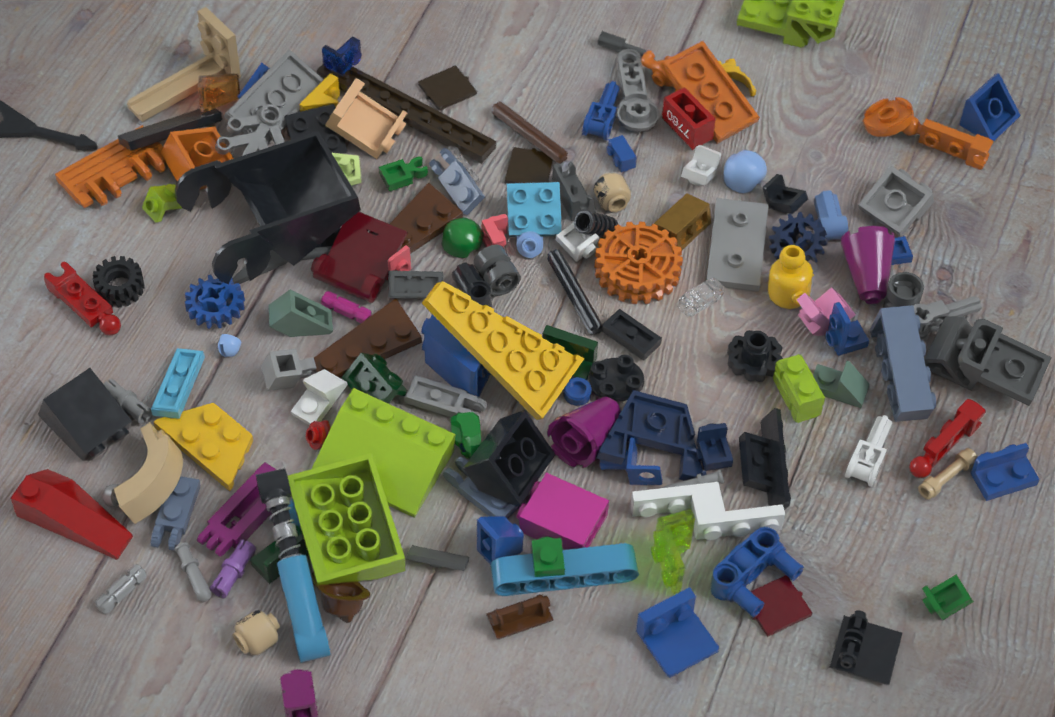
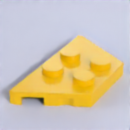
M214 402L183 411L180 419L162 417L154 421L156 430L162 429L182 452L228 491L233 489L235 476L238 470H241L245 461L244 456L249 452L253 443V436L249 431Z

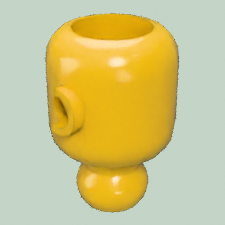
M796 245L784 247L780 252L779 259L773 263L769 272V297L775 305L784 309L801 307L797 299L804 293L808 296L811 293L812 278L814 276L811 264L805 259L804 251Z

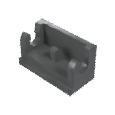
M569 162V169L565 172H562V167L558 163L553 165L552 182H560V200L571 221H574L577 213L582 210L596 213L592 196L587 195L576 175L574 163Z

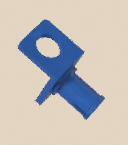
M630 438L629 450L626 451L622 464L600 459L601 470H626L630 485H662L663 483L660 466L636 465L638 453L635 438ZM647 472L653 474L654 477L644 478L639 474Z

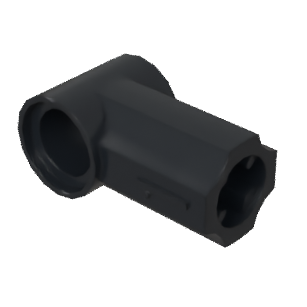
M467 262L459 264L452 272V278L459 290L471 296L473 301L492 308L490 285L482 280L473 264H468Z

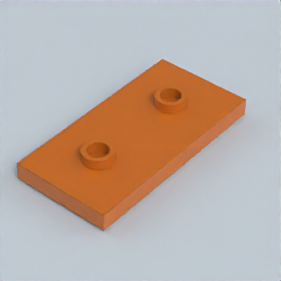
M704 41L662 62L661 68L676 89L680 90L685 87L715 117L713 139L717 144L759 121V115Z

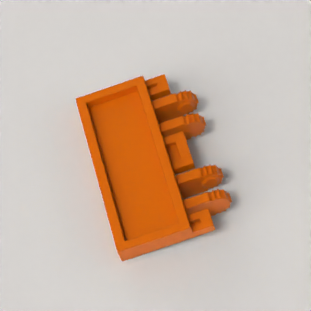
M117 139L55 174L56 180L77 204H81L83 208L94 203L92 197L101 206H104L108 202L107 196L103 192L107 189L115 198H118L122 194L120 188L138 178L136 172L147 181L152 178L151 171L147 167L151 164L159 173L165 171L164 163L166 161L161 154L163 146L157 142L130 151L120 145Z

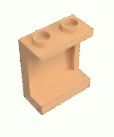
M356 78L325 126L375 159H378L382 151L387 154L394 144L395 140L391 138L393 134L399 136L407 124L402 121L407 112L403 110L400 116H396L360 92L365 83Z

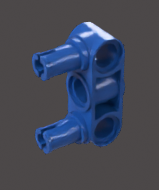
M761 527L742 543L738 544L713 569L710 587L711 594L718 600L734 601L751 617H755L763 609L764 602L750 592L746 586L752 583L769 565H774L792 581L800 576L804 566L786 552V548L779 541V535L774 529ZM720 580H727L730 583H722Z

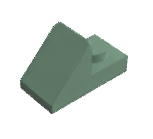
M846 361L843 372L817 364L813 377L825 397L862 408L870 384L851 362Z

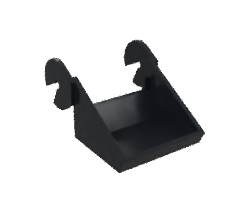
M319 131L222 163L216 160L192 168L181 176L174 190L175 198L179 205L190 212L199 197V189L202 186H207L206 192L212 209L226 199L232 184L245 197L260 227L249 230L251 233L249 235L231 240L222 245L215 253L212 261L213 272L219 281L229 284L238 267L237 262L241 258H245L244 264L249 280L251 281L258 277L269 264L271 250L295 266L361 210L357 194Z

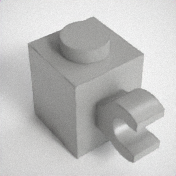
M296 349L269 352L261 365L267 391L293 388L301 377L311 376L312 370H316L314 358L299 360Z

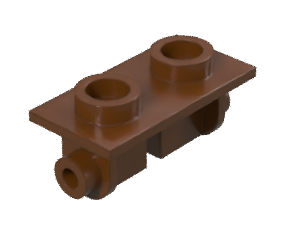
M541 594L486 613L497 640L554 620L548 608L551 606L547 595L543 596Z

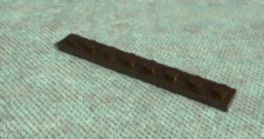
M332 55L317 69V74L323 79L329 74L338 77L339 89L344 92L348 91L356 78L365 83L360 92L396 116H400L403 110L407 112L402 120L407 125L481 164L496 149V140Z

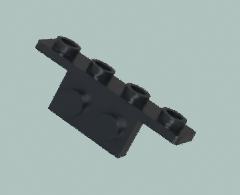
M774 408L760 422L762 437L748 432H744L739 436L743 486L767 492L768 506L783 505L785 510L790 506L791 501L785 456L786 446L784 445L781 410Z

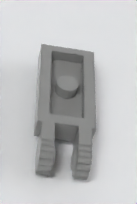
M417 375L414 377L404 397L406 404L448 417H452L457 413L474 412L475 410L483 412L487 407V402L483 398L468 394L465 390ZM474 412L479 416V419L481 420V416L477 412Z

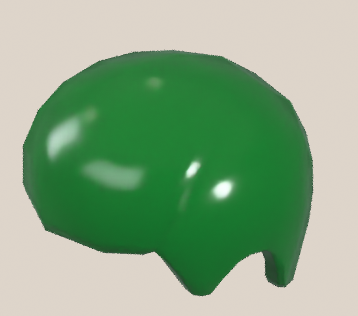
M457 218L446 225L441 245L444 251L451 256L467 258L473 250H479L483 240V232L479 224L472 219Z

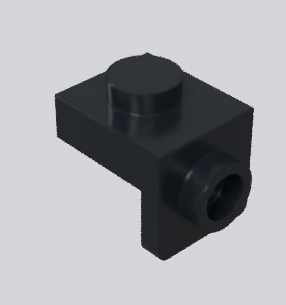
M776 174L762 188L766 202L769 204L768 209L793 214L808 200L806 191L786 187L781 174Z

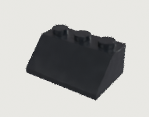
M523 410L499 419L463 469L480 492L511 505L519 506L556 454L528 413Z

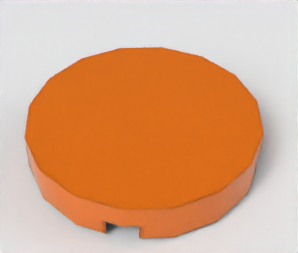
M895 97V100L891 101L888 98L881 99L866 110L863 124L866 131L873 136L887 137L905 130L911 124L914 118L912 104L907 99Z

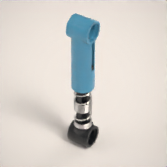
M282 468L257 474L255 476L262 504H266L267 510L271 512L269 520L274 524L272 532L276 541L275 545L280 549L279 559L281 560L277 562V567L290 614L300 663L331 656L307 557L299 554L298 547L300 545H297L296 542L298 536L296 526L292 523L294 520L291 519L289 509H291V507H288L290 504L289 498L292 495L286 469Z

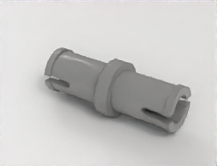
M109 379V383L107 381L104 383V386L122 409L135 418L137 422L143 424V419L146 422L152 415L151 408L139 401L134 392L131 390L126 391L114 379Z

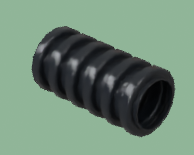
M588 210L580 211L574 219L576 231L590 236L596 233L599 238L605 239L604 233L607 230L613 232L614 226L618 225L614 217Z

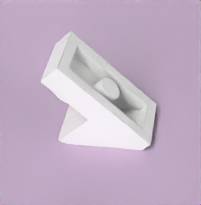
M325 369L305 378L303 383L307 390L291 410L292 415L309 426L313 421L321 422L348 385L347 382Z

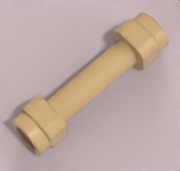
M970 448L961 450L956 454L955 461L934 478L929 476L918 486L919 493L927 500L937 496L941 491V486L961 470L968 471L973 467L977 458L976 453Z

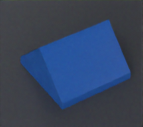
M999 73L993 75L966 100L959 123L961 127L974 135L979 134L993 141L1021 116Z

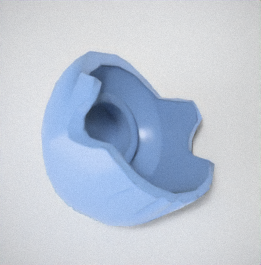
M742 150L739 153L733 154L727 159L724 166V183L735 192H751L765 178L767 174L766 163L754 151Z

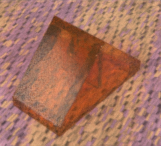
M238 74L199 76L200 111L207 112L238 100L237 96L240 94Z

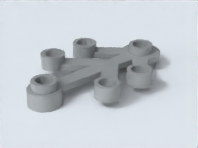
M268 104L261 107L257 115L242 118L231 117L226 126L230 134L237 135L245 127L258 126V128L253 133L229 138L226 136L219 137L215 144L216 151L220 154H227L231 148L248 145L242 154L243 156L268 148L265 140L268 130L275 145L285 142L279 128L283 120L281 110L275 105ZM266 116L271 117L273 120H268ZM235 123L239 128H233L231 124ZM220 143H225L228 147L223 148L220 146Z

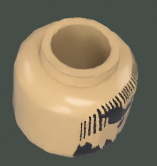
M603 174L596 181L593 188L600 207L606 211L618 212L623 210L631 198V191L621 174Z
M255 610L236 622L233 638L244 654L249 652L252 655H259L277 643V630L280 629V625L273 614L269 613L266 615L261 610Z

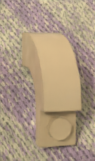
M151 423L140 428L148 448L144 465L133 477L114 488L120 508L134 524L152 514L167 500L175 489L183 468L181 450L162 429L157 431Z

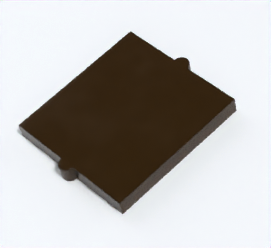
M456 65L418 81V85L426 94V99L431 100L439 111L477 95V90L469 82V77L464 76Z
M513 147L505 184L549 182L554 160L535 148Z

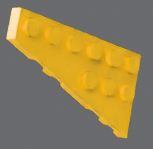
M444 281L437 283L422 302L435 318L536 420L544 418L585 359L577 354L572 355L564 350L565 347L557 343H550L543 339L541 334L510 317H503L495 313L494 309L488 305L483 306L473 301L471 296Z

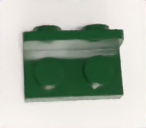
M360 353L342 376V379L347 382L351 389L355 388L388 404L396 395L405 396L408 391L402 385L403 380L401 377L391 372L386 366V360L378 354Z

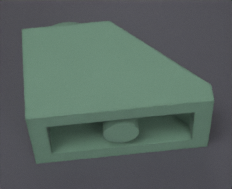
M290 289L269 304V327L289 337L331 334L333 332L332 310Z

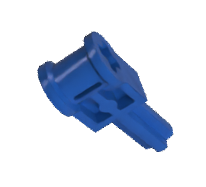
M615 81L606 84L599 103L592 102L584 120L582 135L603 137V140L608 141L616 119L617 107H614V103L620 91V86Z

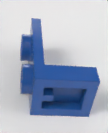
M834 303L832 314L829 316L828 331H826L828 345L834 348L838 356L867 348L869 339L859 321L851 322L841 303Z

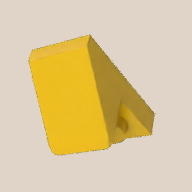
M329 74L299 104L300 112L334 104L336 108L339 104L337 99L340 95L338 77Z

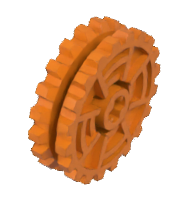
M632 221L626 222L624 227L618 224L614 226L613 232L607 230L604 233L605 239H599V248H596L595 257H597L594 268H597L595 269V277L601 278L599 285L601 288L607 287V293L610 296L616 294L619 296L618 300L620 301L630 299L631 304H637L639 300H643L645 304H648L653 298L657 301L663 299L664 293L668 295L672 293V286L677 287L679 283L678 277L681 276L680 266H682L683 257H681V247L676 246L677 239L675 237H668L669 231L666 229L660 231L658 230V225L646 226V223L641 221L638 225H634Z

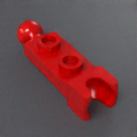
M67 262L61 263V268L64 269L63 275L56 277L51 273H45L44 282L47 289L57 299L60 298L91 328L99 323L102 333L110 336L120 331L121 321L112 314V306L78 276L76 270Z
M967 399L957 409L954 420L949 419L940 430L941 434L937 438L932 436L923 448L925 455L917 456L911 460L909 464L910 473L917 478L929 476L932 468L964 435L971 437L981 426L982 422L979 420L984 416L986 410L977 402Z

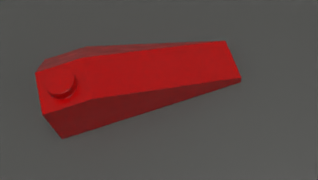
M45 469L26 475L11 496L17 517L116 560L119 559L133 538L132 533L73 479L52 470Z

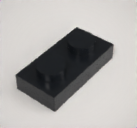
M620 308L602 324L603 333L643 361L662 342V337Z

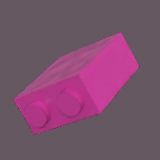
M546 472L541 482L536 481L529 502L521 505L517 519H519V527L523 534L536 540L542 537L561 538L563 550L590 547L608 516L609 500Z

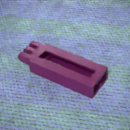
M264 462L207 521L208 526L199 534L197 542L202 545L207 542L206 548L211 551L216 548L215 554L222 557L231 547L236 549L240 540L246 541L271 515V512L266 508V504L261 502L255 475L277 469ZM234 516L240 519L239 522L233 520L229 528L226 527Z

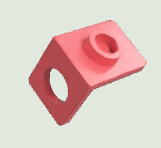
M404 246L388 259V271L411 270L410 247Z

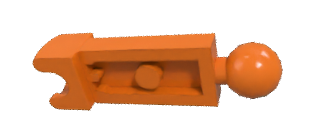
M915 116L911 124L902 131L905 135L909 136L919 134V143L966 160V165L980 170L984 168L990 156L988 152L993 144V140L979 134H976L974 137L927 118L923 125H921Z

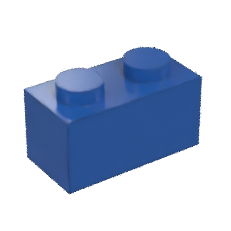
M621 135L608 139V147L606 149L608 155L613 158L614 165L621 172L636 168L637 157L625 137Z

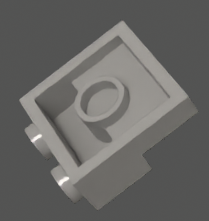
M890 166L858 206L860 210L901 237L915 220L919 221L934 203L933 191L926 184H918L912 180V177L905 170H897Z

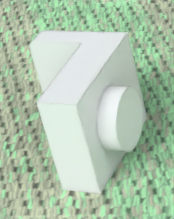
M698 145L693 159L684 166L681 177L688 179L694 185L705 186L715 177L721 153Z
M573 222L556 235L555 240L575 262H578L583 257L587 259L596 252L599 236L596 233L592 236L576 231Z

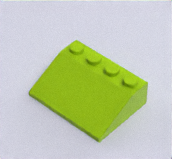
M353 388L340 408L312 469L372 453L388 505L415 518L454 453L456 434Z
M372 453L288 475L292 499L318 585L374 580L406 571L405 556Z

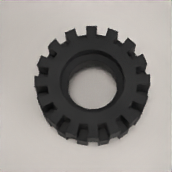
M113 256L111 257V262L105 259L102 261L103 266L99 264L96 266V271H93L92 278L95 291L112 307L114 303H116L117 308L122 307V303H126V306L131 305V299L136 302L139 300L138 295L142 296L143 289H145L142 271L137 262L134 263L132 258L126 261L125 256H120V260H116V257ZM116 278L129 279L126 283L119 286L109 285Z

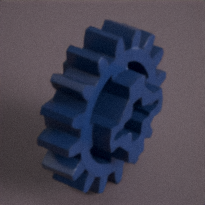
M799 212L797 217L794 218L789 213L787 221L779 219L780 227H772L775 235L769 236L771 242L769 247L776 260L779 259L782 247L795 245V243L796 246L804 251L807 261L812 260L817 263L816 255H824L825 252L822 246L828 245L825 237L827 232L822 227L819 219L814 221L812 214L804 218L803 213ZM806 227L811 229L815 234H812L811 231H806Z

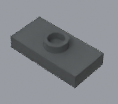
M388 271V298L425 299L433 287L443 281V272Z

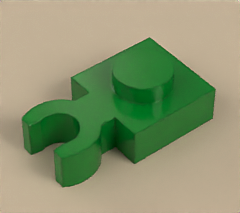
M415 157L407 164L401 159L380 166L379 174L390 192L413 184V177H426L428 175V167L418 168L423 166L422 157Z

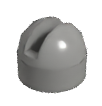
M120 484L106 486L104 493H102V498L106 505L120 508L117 498L116 500L113 499V496L116 497L114 488Z

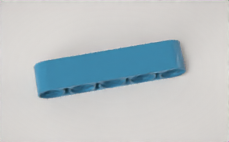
M627 543L563 550L565 575L535 577L532 554L500 557L492 561L490 565L494 591L500 596L626 583L635 580L639 576L634 547Z

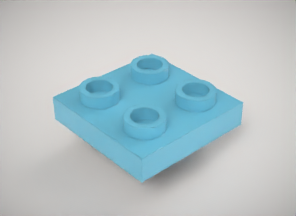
M560 182L507 184L509 238L520 236L527 231L536 232L541 237L556 236L562 232Z

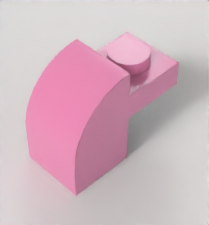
M832 287L815 301L806 293L797 299L802 306L798 316L815 336L826 335L830 322L829 316L832 314L834 303H841L849 319L856 315L844 298Z

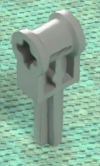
M970 297L945 305L943 300L927 305H913L915 315H919L920 339L927 337L929 333L938 331L944 318L947 316L961 317L982 309L981 301L978 297Z

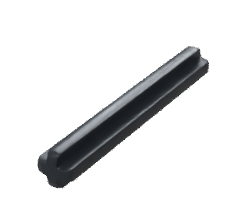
M558 249L550 251L547 260L587 331L591 335L601 333L602 323L563 254Z

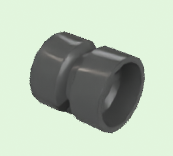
M491 245L484 248L473 260L476 270L483 278V281L490 285L491 294L494 296H502L511 292L521 281V275L501 245Z
M909 272L894 274L888 284L883 308L920 304L924 291L923 281L917 275Z

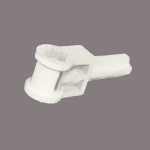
M878 416L867 440H859L845 474L846 478L852 476L868 482V486L873 487L887 449L882 447L892 426V421L888 419V416Z

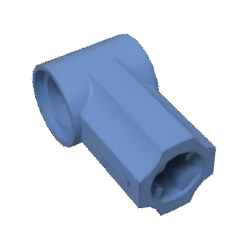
M822 191L814 198L817 217L827 232L826 239L840 240L848 232L847 217L842 216L837 194H833L832 191Z

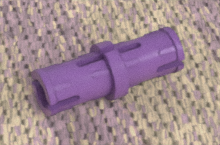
M243 539L240 540L229 559H225L221 567L223 568L220 574L210 586L211 592L216 596L226 598L236 580L245 573L243 569L256 551V547L251 542H245Z

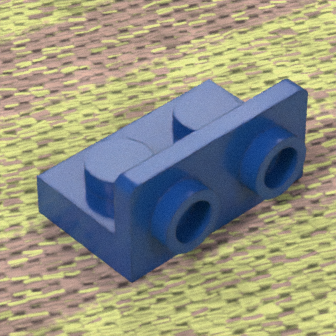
M1027 443L1017 446L1012 444L1001 451L983 453L975 459L970 474L986 501L1038 484L1040 479L1026 457L1029 450Z

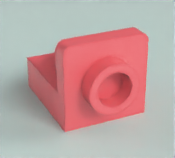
M506 214L482 220L481 230L486 247L491 245L506 246L505 234L508 232V217Z

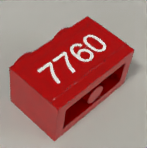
M685 87L664 97L662 119L692 150L698 145H703L713 140L715 117Z

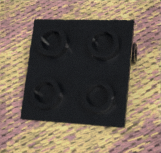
M334 104L284 115L287 124L286 131L291 140L319 131L331 153H348L344 137L325 126L335 110Z
M856 610L850 617L844 615L829 668L889 686L903 633L869 623L866 613L861 610Z

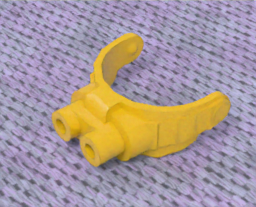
M728 59L724 64L719 61L730 78L743 83L749 89L751 97L756 95V89L752 81L745 73L741 72L739 66H736L735 59Z

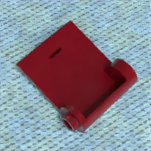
M358 212L342 225L329 254H322L314 259L311 265L313 278L373 303L377 299L388 276V259L401 249L408 232Z

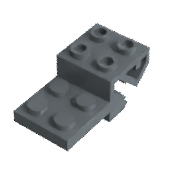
M947 316L944 318L924 361L925 366H929L931 372L972 391L978 381L1029 406L1052 357L1002 334L1003 327L986 319L976 320L972 327L964 316Z

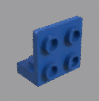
M690 587L638 614L636 632L669 678L719 651L718 644L694 612L696 595Z

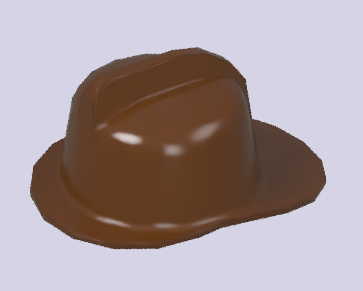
M314 571L311 573L313 584L321 592L324 611L337 616L345 623H350L353 620L354 615L361 611L364 600L370 597V592L359 581L318 585Z

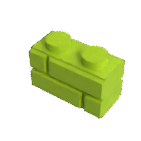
M798 354L777 361L773 381L788 409L791 410V415L795 422L799 423L820 416L825 397L803 356Z

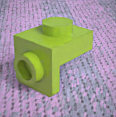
M175 184L151 186L149 188L142 209L155 222L162 221L166 210L182 209L175 198Z

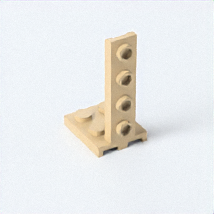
M207 7L197 11L199 19L197 25L202 38L200 44L206 57L130 98L127 106L141 122L225 75L232 82L241 78L236 36Z

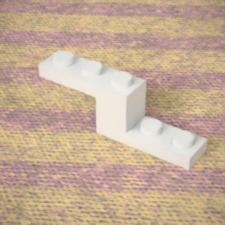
M718 482L632 492L630 506L632 517H651L661 513L678 514L689 510L696 540H715L719 537L733 535L742 537L755 532L761 527H769L775 531L782 530L785 518L783 505L725 511Z

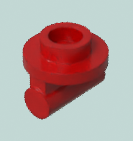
M328 420L321 422L313 421L306 430V440L312 449L320 450L331 429Z

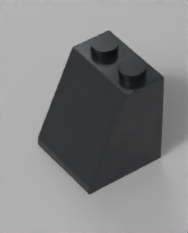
M88 368L44 398L38 413L39 417L82 461L89 456L92 459L98 457L106 450L105 445L110 441L114 440L117 443L129 434L127 429H129L132 420L91 368Z

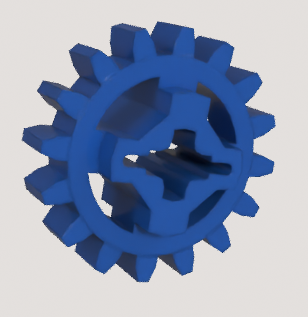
M210 274L207 281L199 278V285L191 284L189 286L190 292L185 293L186 312L189 313L190 320L196 319L198 326L205 322L208 329L213 324H217L218 328H222L223 322L231 325V318L239 319L240 311L245 309L244 292L241 291L239 283H233V278L229 284L219 281L218 278L213 279Z

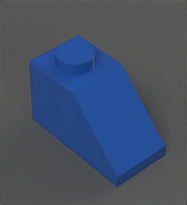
M505 516L480 517L477 519V551L490 565L497 558L515 556L523 552L524 534L517 524H511Z

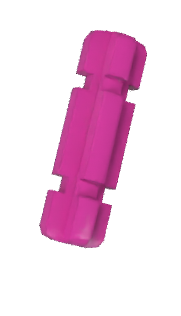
M326 291L321 298L323 306L329 309L334 308L333 311L350 319L356 318V321L359 323L372 316L371 310L363 306L358 308V304L341 296L337 298V294Z

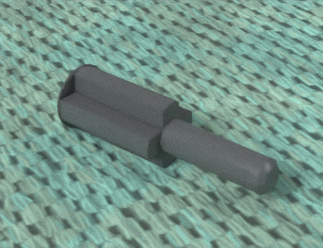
M602 31L598 38V45L619 53L625 49H632L642 56L647 52L645 49L625 43V38Z

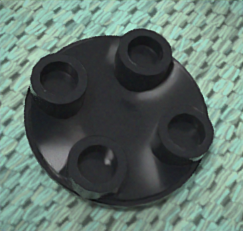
M621 355L618 358H608L594 362L591 365L589 383L592 391L600 398L609 397L616 402L628 400L633 390L639 392L642 390L644 374L640 367L634 363L631 356Z

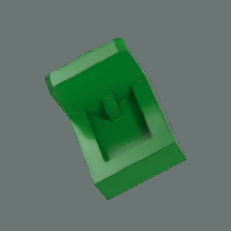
M542 537L538 540H531L534 576L565 575L561 538Z
M957 574L932 589L927 585L922 588L927 596L922 599L931 615L937 613L942 620L974 602Z

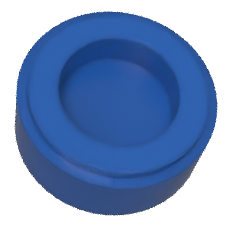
M571 378L564 387L563 396L569 404L581 406L590 400L592 388L590 383L583 378Z

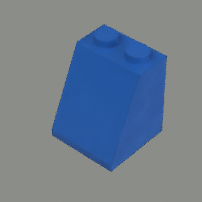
M432 314L430 319H425L421 329V333L424 334L422 350L425 351V363L452 387L465 390L468 394L480 397L491 373Z

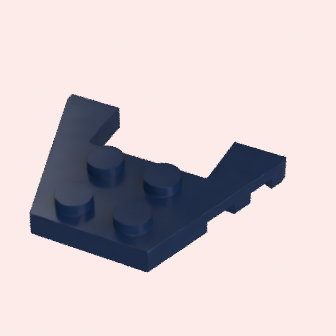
M633 390L600 448L597 459L622 464L625 459L626 442L630 441V438H635L636 444L679 454L681 456L679 480L697 478V474H701V476L707 475L701 466L702 456L700 449L696 448L694 441L695 431L687 404Z

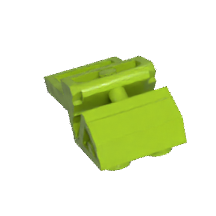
M744 0L737 18V25L784 36L783 44L804 47L808 44L810 36L819 44L834 38L845 0Z

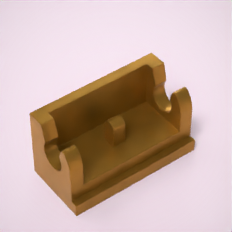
M686 193L654 224L658 225V230L660 231L664 229L669 231L668 237H675L677 239L676 246L681 247L683 250L711 224L710 204Z

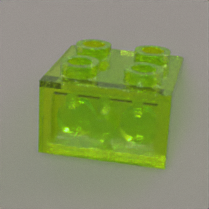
M691 509L657 518L656 531H653L654 545L651 546V554L654 562L660 563L663 570L661 572L663 583L666 588H671L673 595L681 592L685 565L680 554L690 549L695 523V517Z

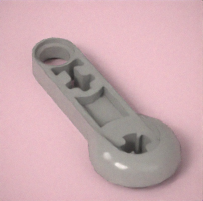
M632 49L622 50L618 54L617 67L623 99L617 109V118L620 124L628 130L634 132L647 131L658 122L660 112L647 95L639 53ZM625 59H631V60H634L635 62H633V63H625V62H623V60H625ZM629 73H633V79L630 78Z

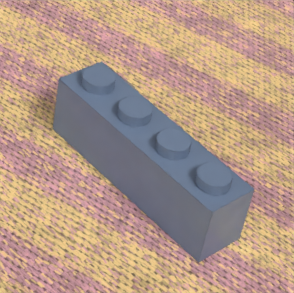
M913 305L881 308L869 329L871 337H877V345H875L877 357H883L881 369L883 380L890 382V385L887 387V395L895 422L928 419L936 408V396L934 392L930 391L929 386L931 371L929 366H925L924 361L926 347L924 341L920 340L919 336L921 328L919 315H915Z

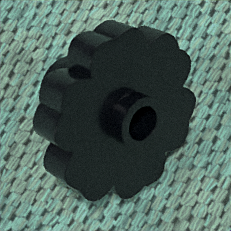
M748 330L745 332L744 337L734 336L732 342L729 343L727 364L735 375H744L745 379L750 382H763L766 375L773 377L776 362L783 359L781 356L782 346L775 337H768L762 331Z

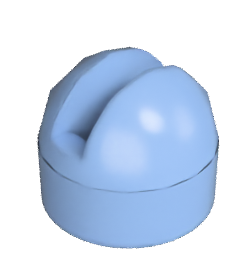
M222 334L218 341V351L224 357H233L238 353L242 342L235 336Z

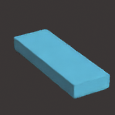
M176 349L151 407L152 416L180 419L205 359L203 351Z

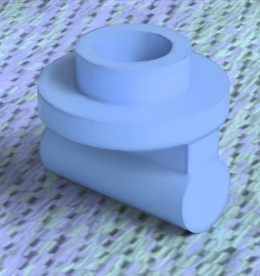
M533 231L522 233L520 236H517L516 247L518 252L526 258L538 256L543 249V237Z

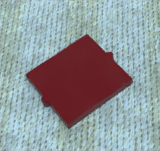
M786 575L750 591L764 602V607L760 613L751 618L758 622L767 637L807 619L813 614L802 598L803 593L796 589Z

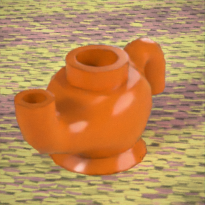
M651 50L644 53L641 57V62L644 67L652 70L653 82L657 86L674 87L675 92L678 91L661 68L662 62L671 58V56H666L664 60L656 61L654 60L655 55Z

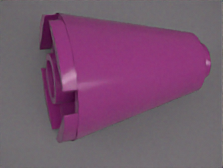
M881 226L859 227L858 233L850 235V231H848L841 237V247L859 298L867 304L880 303L887 296L895 235L893 232L889 234L888 228Z
M602 397L557 417L549 425L547 436H551L553 441L551 448L560 460L572 467L582 465V468H586L593 463L621 413L618 403L609 397Z

